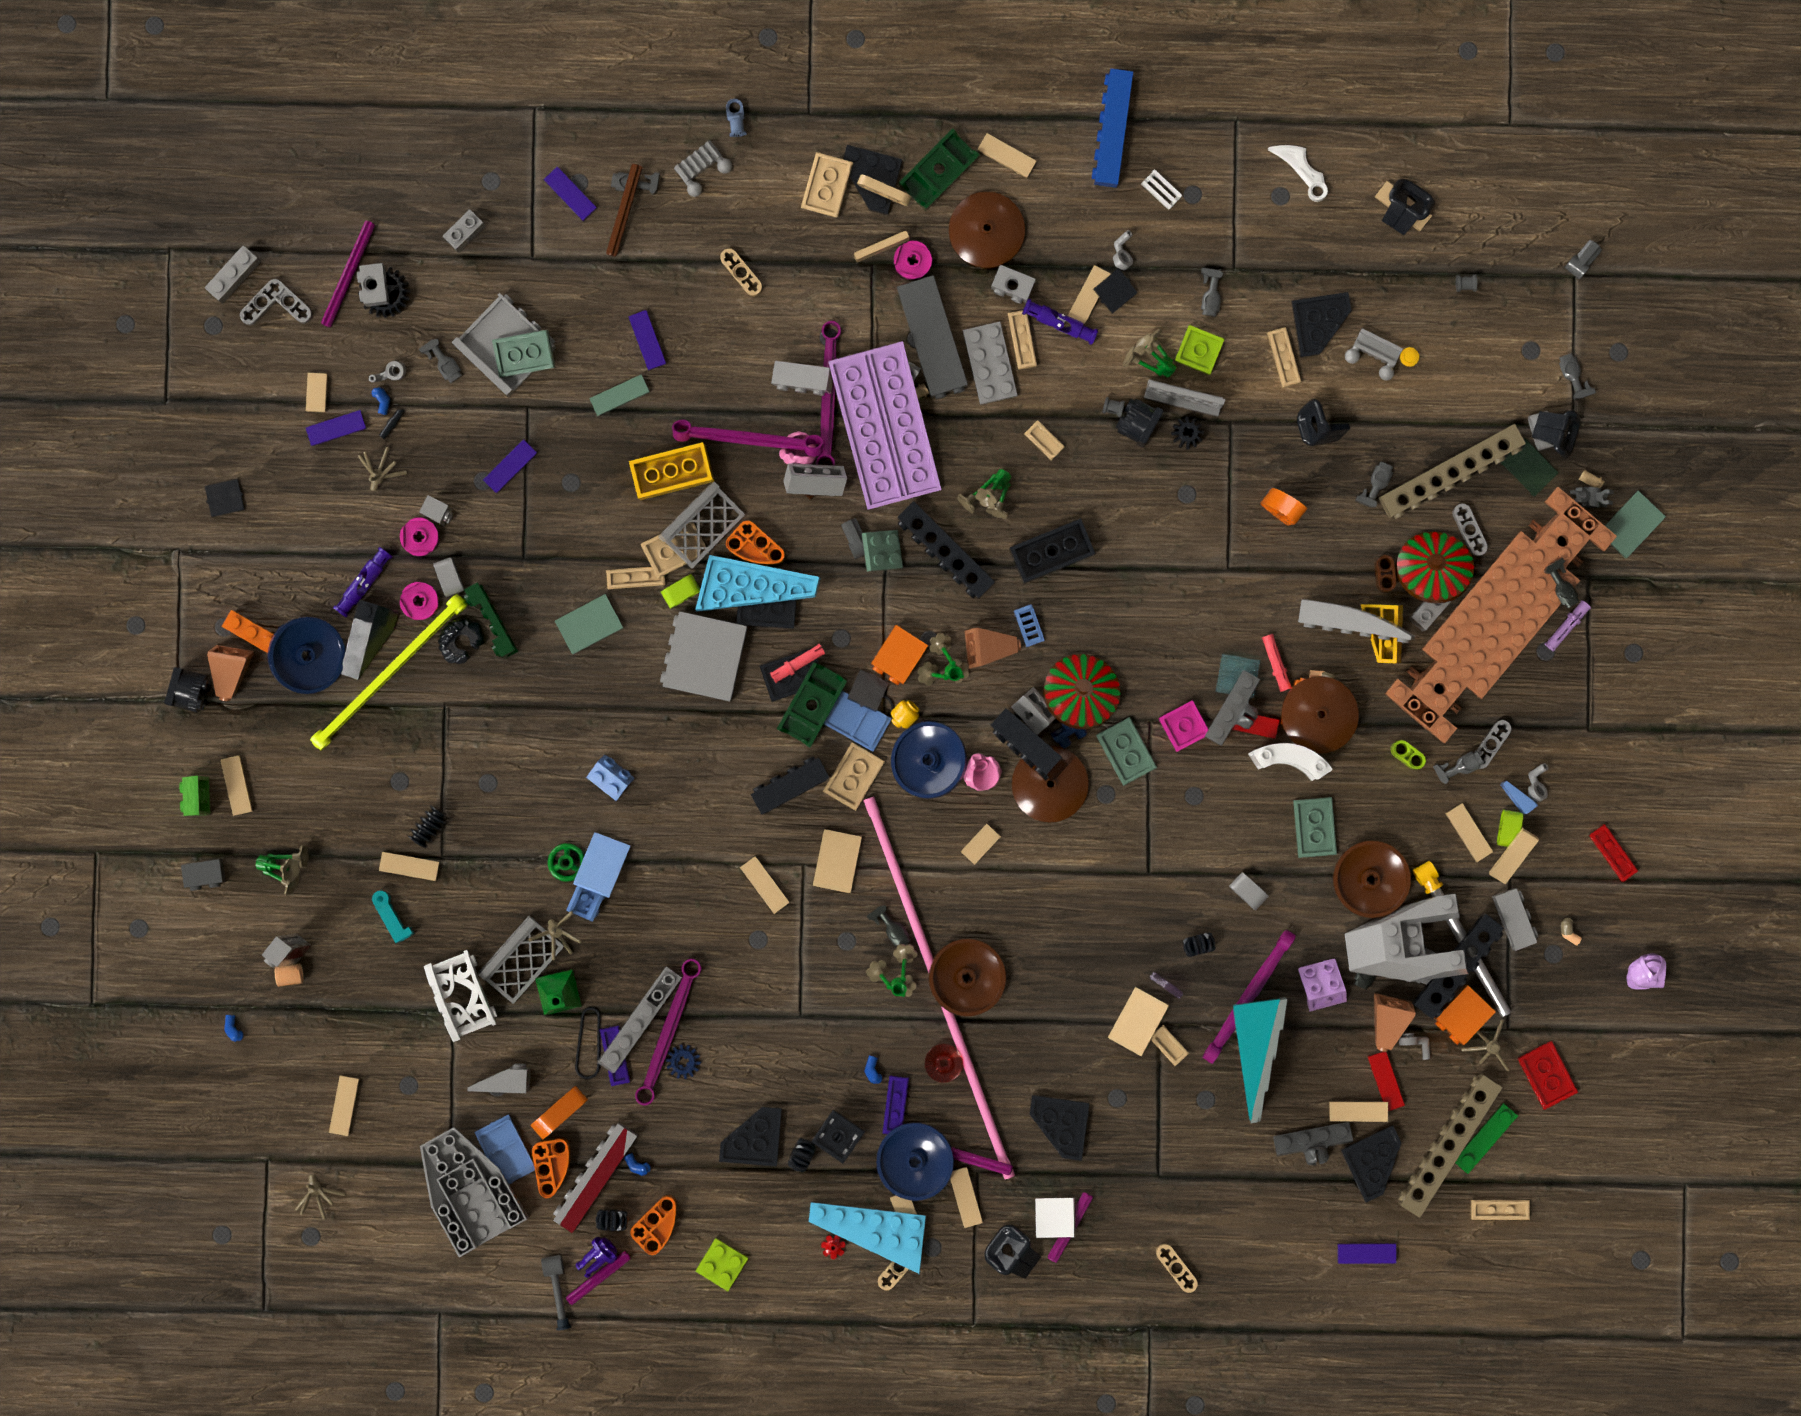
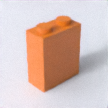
M895 625L871 663L874 666L873 670L880 675L883 673L890 676L888 680L897 686L899 683L904 685L928 645Z
M1464 985L1456 993L1455 997L1443 1007L1444 1010L1438 1018L1434 1017V1019L1437 1021L1435 1025L1440 1030L1444 1031L1446 1029L1451 1034L1449 1038L1456 1045L1459 1043L1465 1045L1496 1011L1472 988Z

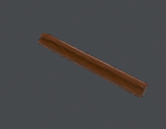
M631 165L606 251L607 255L616 257L643 169L641 165Z

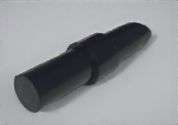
M398 409L387 421L386 426L379 434L381 438L385 440L392 429L396 427L405 409Z

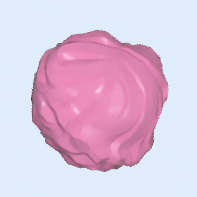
M797 431L787 437L805 439L809 435ZM811 444L809 447L815 448L817 445ZM782 448L779 452L780 458L786 464H812L816 457L808 456L804 450Z
M977 753L968 760L963 778L967 786L977 791L989 790L997 785L1002 769L999 766V762L993 757H986Z

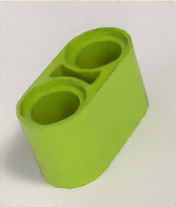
M690 574L660 593L669 608L672 609L698 594L700 587L693 575Z
M1400 740L1392 744V755L1410 769H1421L1425 765V756L1408 742ZM1398 744H1402L1405 747V752L1402 755L1396 751ZM1415 755L1420 758L1418 766H1414L1411 762L1412 757Z
M1503 809L1497 836L1498 846L1508 847L1521 830L1523 813Z

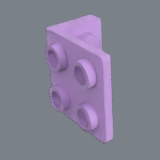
M1335 959L1298 969L1307 995L1309 1011L1347 1002L1346 989Z

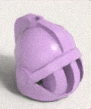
M1652 953L1644 954L1636 959L1628 968V986L1632 989L1664 988L1666 976L1665 959L1660 955Z

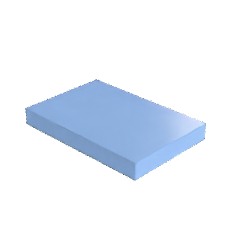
M594 832L573 884L610 898L629 852L630 845Z

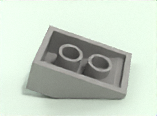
M515 1063L512 1067L469 1086L468 1091L527 1093L530 1091L531 1067H526V1064Z

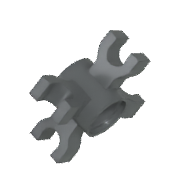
M1579 487L1576 490H1570V494L1576 495L1575 501L1579 505L1582 503V507L1607 508V505H1613V501L1607 500L1609 494H1614V490L1608 489L1601 492V488Z

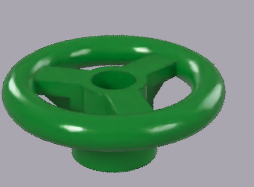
M569 843L560 844L550 852L548 856V869L556 879L564 882L575 880L580 866L574 864L573 858L570 856V850L578 854L580 866L585 856L576 845ZM564 849V855L559 858L558 864L553 865L555 855ZM564 859H568L570 861V864L568 866H564ZM560 869H572L576 873L570 876H563L557 871Z

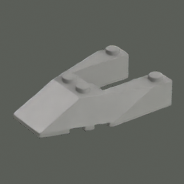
M1456 894L1437 896L1401 906L1386 916L1378 917L1345 933L1349 971L1372 976L1377 975L1389 979H1400L1406 982L1468 974L1464 950L1426 955L1422 923L1460 918Z

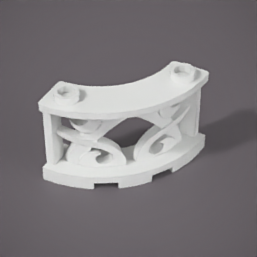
M1272 744L1248 753L1258 770L1272 764H1288L1301 770L1311 781L1314 779L1318 780L1332 771L1331 766L1320 755L1296 744Z
M465 950L463 954L435 965L430 963L424 966L429 985L435 994L434 999L438 1010L442 1012L444 1024L453 1042L460 1040V1036L491 1024L492 1026L496 1025V1010L494 1006L490 1007L475 969V966H478L474 955L470 956L468 950ZM466 962L467 971L463 973L461 967H459L457 975H455L453 967ZM449 969V974H448V973L436 974V973H439V972H442V971H444V970ZM470 974L472 976L474 983L466 979L470 976ZM447 980H449L450 989L448 991H444L442 989V985H448ZM454 982H458L472 990L466 1010L458 1003H446L445 999L454 990ZM478 994H479V997H480V999H481L482 1004H476L477 999H478ZM454 1007H456L463 1014L460 1015V1013L458 1012L457 1015H453L451 1011ZM479 1009L484 1010L487 1017L477 1021H473L470 1017L471 1013L474 1016L480 1017L477 1011ZM466 1020H468V1021L470 1022V1023L467 1024V1025H464V1026L459 1027V1026H460L461 1024H463Z

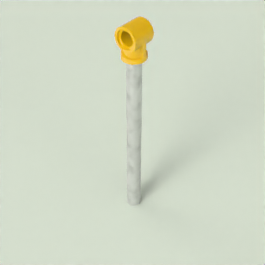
M1430 861L1412 870L1418 883L1425 887L1426 894L1430 893L1432 897L1444 896L1440 888L1443 884L1441 881H1438V872ZM1459 919L1446 920L1457 941L1460 943L1467 933ZM1475 947L1467 949L1468 957H1473L1476 954ZM1480 958L1478 961L1480 964L1475 972L1501 1017L1510 1014L1511 1010Z

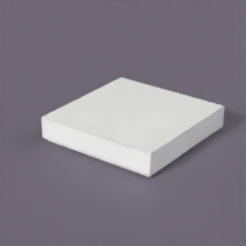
M1075 1198L1035 1199L1036 1238L1075 1237Z

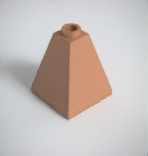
M973 628L965 631L968 669L980 667L1018 653L1021 649L1020 640L1015 636L982 628Z
M216 645L208 651L207 656L214 689L219 700L231 701L235 696L252 660L254 651Z
M1377 993L1374 994L1375 1043L1378 1050L1387 1052L1388 1049L1392 1050L1416 1014L1411 1001Z

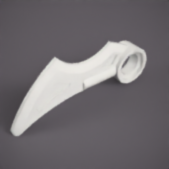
M1279 145L1268 148V151L1286 161L1309 186L1308 196L1312 201L1320 202L1324 200L1328 189L1323 173L1315 171L1308 164L1306 148L1292 145ZM1314 187H1320L1323 190V194L1315 196L1312 190Z

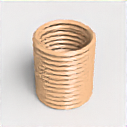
M297 963L275 967L277 986L303 984L302 965Z

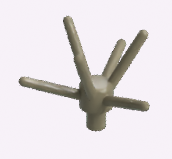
M389 447L385 448L378 469H373L366 451L363 452L365 460L361 455H358L360 461L371 474L369 481H371L370 490L372 491L378 490V486L382 484L383 479L407 474L406 470L387 474L396 465V461H393L382 471Z
M570 911L559 923L550 919L547 931L529 938V941H533L550 934L552 937V960H555L556 938H559L569 954H573L562 934L577 943H581L580 939L561 928L573 914V911Z
M1500 1020L1493 1040L1489 1041L1479 1030L1476 1032L1486 1042L1485 1046L1462 1048L1461 1051L1486 1050L1487 1053L1479 1061L1480 1064L1490 1054H1495L1505 1070L1509 1071V1067L1499 1053L1500 1048L1507 1046L1508 1043L1503 1042L1499 1044L1497 1042L1504 1020Z
M316 1175L308 1176L309 1184L306 1185L308 1193L295 1210L298 1211L302 1207L300 1214L303 1215L310 1197H316L323 1220H325L326 1215L319 1195L330 1205H333V1201L324 1192L345 1196V1193L321 1187L320 1182H317Z

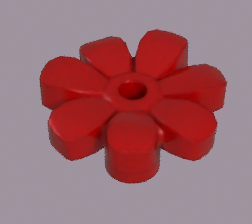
M831 1235L826 1236L827 1242L823 1241L821 1243V1247L825 1248L823 1251L824 1256L830 1254L831 1259H836L837 1254L839 1256L844 1254V1250L841 1248H844L846 1244L844 1241L840 1242V1236L835 1235L834 1238Z

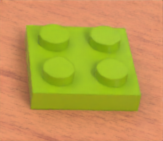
M1189 325L1174 361L1210 375L1224 339Z
M715 1238L695 1272L729 1291L748 1257Z

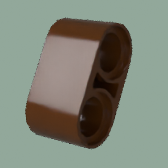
M1383 555L1375 561L1376 586L1381 592H1389L1396 586L1395 564L1393 558L1389 555ZM1382 559L1388 561V569L1381 568L1380 561ZM1384 578L1389 579L1391 583L1388 589L1382 586Z

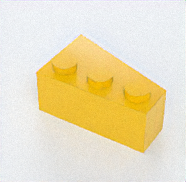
M1360 604L1363 611L1382 617L1402 628L1403 605ZM1371 634V642L1377 663H1401L1402 642H1397V638L1390 637V640L1378 639L1379 635Z

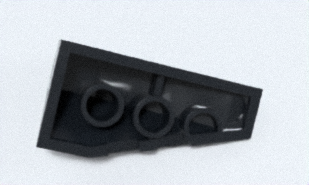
M359 600L342 663L341 675L359 680L372 662V659L394 631L399 612Z

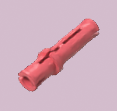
M1274 635L1262 637L1272 665V674L1276 677L1280 692L1291 689L1292 687L1286 673L1287 668L1284 667Z
M817 644L790 662H784L783 666L770 672V675L774 682L778 683L783 678L794 675L795 671L825 655V652L821 645Z

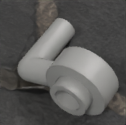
M1129 230L1114 242L1116 254L1113 256L1115 266L1122 270L1128 269L1133 264L1131 255L1122 246L1132 237V233Z
M392 361L387 364L384 372L370 375L369 381L380 382L387 378L401 380L406 374V367L400 361ZM396 367L400 369L399 374L395 372Z
M1546 763L1533 769L1528 774L1531 782L1528 794L1535 802H1541L1548 796L1547 789L1537 778L1538 775L1548 770Z
M1414 1033L1402 1034L1403 1037L1399 1039V1045L1422 1044L1423 1060L1431 1059L1430 1043L1427 1036L1414 1037Z

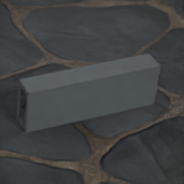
M934 276L897 286V292L930 397H935L938 400L947 397L946 393L954 392V394L964 392V388L968 384Z

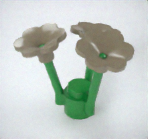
M1161 329L1139 339L1136 343L1137 346L1130 348L1122 365L1127 367L1130 362L1136 365L1140 364L1155 372L1158 376L1163 374L1166 378L1170 377L1177 368L1157 338L1162 332ZM1152 346L1157 347L1164 358H1161ZM1135 352L1139 355H1143L1145 352L1152 354L1159 361L1156 365L1158 369L1141 361L1139 357L1135 356Z
M999 469L973 495L970 494L966 498L959 494L957 499L972 514L975 512L972 503L977 499L982 506L987 507V513L997 518L1007 519L1008 513L1002 509L1007 490L1011 486L1009 481L1012 477L1007 471ZM991 483L993 484L991 489H986ZM996 488H1003L1000 500L998 501L994 495Z
M938 633L936 637H932L929 641L931 644L929 650L936 652L937 655L944 653L949 663L945 668V674L937 673L938 667L935 664L924 662L923 666H920L917 670L919 674L918 681L930 686L938 678L950 679L956 683H960L963 679L968 678V664L960 659L953 660L948 653V650L951 648V637L944 635V633Z
M301 845L299 853H293L292 855H273L269 853L267 856L259 855L256 860V869L263 871L265 875L281 881V884L285 885L284 894L290 896L298 886L300 878L298 866L300 868H307V862L309 861L308 847ZM274 859L287 860L285 864L277 865ZM279 869L282 872V877L271 871Z
M899 944L897 946V949L893 951V956L897 958L898 962L902 963V972L891 983L886 979L890 968L886 966L884 960L871 962L870 968L866 970V974L872 982L883 981L887 989L891 990L895 996L910 997L917 985L911 975H906V964L912 963L918 953L910 944Z

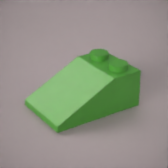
M182 777L179 789L180 793H183V801L180 802V810L183 812V816L210 815L209 777Z

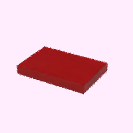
M1552 1041L1517 1058L1543 1110L1578 1093Z

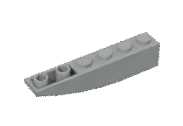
M1302 599L1298 622L1304 623L1303 627L1315 628V625L1322 626V630L1334 631V628L1341 629V633L1352 634L1353 631L1360 632V636L1371 637V634L1379 635L1378 639L1390 640V637L1397 638V642L1409 643V640H1415V635L1369 612L1340 604Z
M668 967L664 968L597 1063L611 1073L616 1072L682 977Z

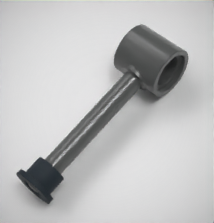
M555 1255L541 1258L544 1277H551L558 1314V1327L556 1330L569 1329L572 1326L569 1325V1320L565 1315L558 1276L564 1274L562 1256Z

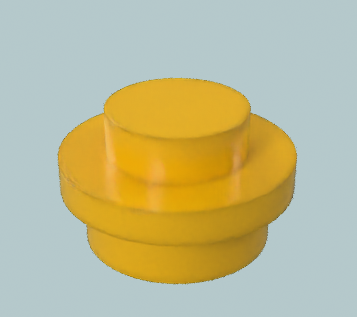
M1405 348L1400 354V361L1403 365L1412 367L1419 361V353L1414 348Z

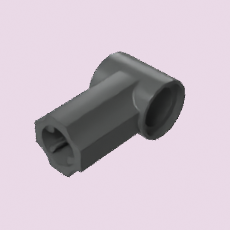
M1589 240L1564 268L1577 279H1580L1590 268L1589 265L1596 259L1602 249L1596 242Z
M856 518L841 524L854 558L857 559L864 556L862 531Z

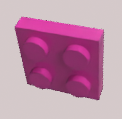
M1193 700L1158 718L1176 752L1204 738L1208 731Z

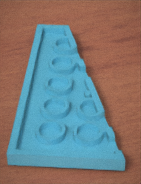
M709 555L695 610L705 611L813 598L817 595L820 577Z
M811 1202L810 1223L920 1274L926 1215Z

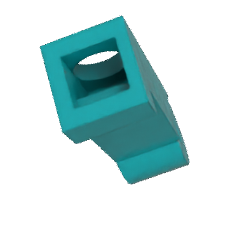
M386 891L375 892L372 896V902L395 943H400L414 935L412 927L405 929L390 903L391 897Z

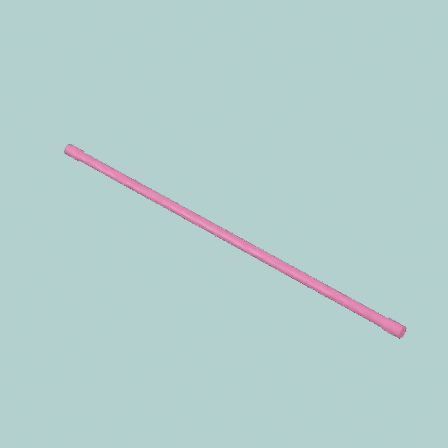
M875 797L865 799L863 801L872 819L929 973L933 956L881 819ZM941 1007L956 1048L961 1054L963 1067L998 1161L1011 1165L955 1015ZM1013 1169L1010 1175L1003 1174L1004 1180L1015 1176Z

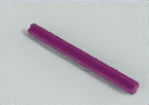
M370 221L364 222L323 316L321 324L326 327H331L374 230L375 224Z

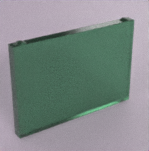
M1523 438L1526 443L1521 446L1523 450L1515 455H1512L1510 452L1505 455L1506 459L1500 463L1535 497L1558 472L1527 439Z

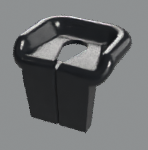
M1399 179L1395 182L1389 193L1391 204L1382 221L1402 235H1405L1417 220H1424L1430 215L1435 206V200L1431 194L1407 179ZM1407 196L1415 198L1416 203L1411 206L1407 205Z
M1317 399L1309 400L1297 415V425L1302 441L1309 446L1339 441L1350 430L1349 424H1329L1326 420L1322 404ZM1313 416L1316 418L1318 432H1316L1312 424Z
M1540 411L1532 438L1554 445L1556 452L1562 458L1567 459L1570 457L1576 441L1581 421L1580 416L1575 411H1567L1563 415ZM1565 430H1568L1567 437H1565Z
M1011 1224L1004 1225L999 1229L984 1253L985 1261L1002 1275L1013 1273L1025 1279L1041 1256L1030 1248V1239L1016 1226ZM1006 1244H1010L1015 1251L1013 1257L1003 1253V1247Z

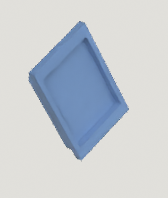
M842 691L824 725L873 752L892 718L878 710L875 712L864 706L860 707L859 704L848 700L849 694Z
M509 1114L474 1132L486 1157L501 1170L509 1184L535 1171L534 1162Z

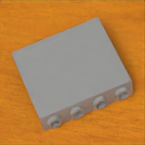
M499 293V297L459 338L456 337L452 344L506 396L510 397L533 372L499 378L492 340L538 332L542 328L534 320L530 323L526 319L528 315L520 307L516 309L512 305L514 301L505 294L503 297ZM550 337L553 352L556 349L555 345H553L555 341Z
M679 611V615L674 617L673 626L676 627L675 633L670 635L668 645H671L670 653H666L664 664H667L666 672L662 671L660 682L663 683L665 688L731 702L748 627Z

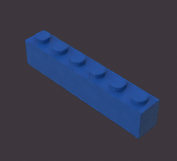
M1110 69L1109 74L1105 75L1104 85H1107V93L1103 92L1102 104H1105L1104 112H1100L1099 123H1102V130H1098L1096 141L1100 142L1099 149H1095L1094 160H1097V167L1093 168L1091 179H1095L1094 185L1114 188L1118 186L1133 71Z

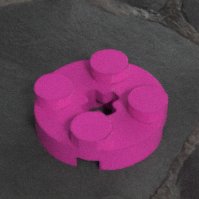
M918 241L904 243L895 252V269L902 277L909 280L923 278L929 272L932 265L930 251L923 243ZM913 255L916 256L918 263L910 265L907 259L912 258Z
M425 518L409 520L400 531L401 545L414 556H426L432 553L438 545V530L433 523ZM418 532L425 536L421 542L414 539V535H418Z
M411 583L402 591L400 607L406 616L414 620H426L433 616L439 607L438 594L432 586L426 583ZM417 596L424 598L422 606L414 604Z

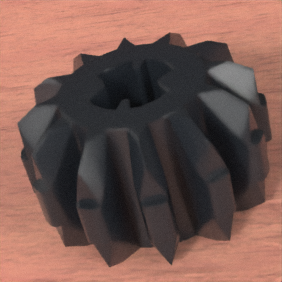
M1189 417L1185 418V423L1182 419H1179V425H1173V428L1177 431L1171 432V435L1177 436L1173 440L1174 443L1181 442L1178 446L1179 448L1186 444V450H1189L1190 443L1196 448V441L1202 442V438L1197 436L1204 434V431H1198L1202 424L1200 423L1195 426V418L1191 423H1189ZM1184 429H1186L1187 431L1191 430L1192 433L1190 434V436L1192 437L1189 438L1188 435L1184 436Z
M1209 932L1183 940L1184 952L1188 957L1209 953L1216 949L1215 939L1212 933Z
M800 1138L791 1152L788 1166L797 1172H805L816 1150L815 1144L807 1139Z
M600 1209L595 1220L596 1228L606 1231H624L628 1224L627 1212L617 1209Z

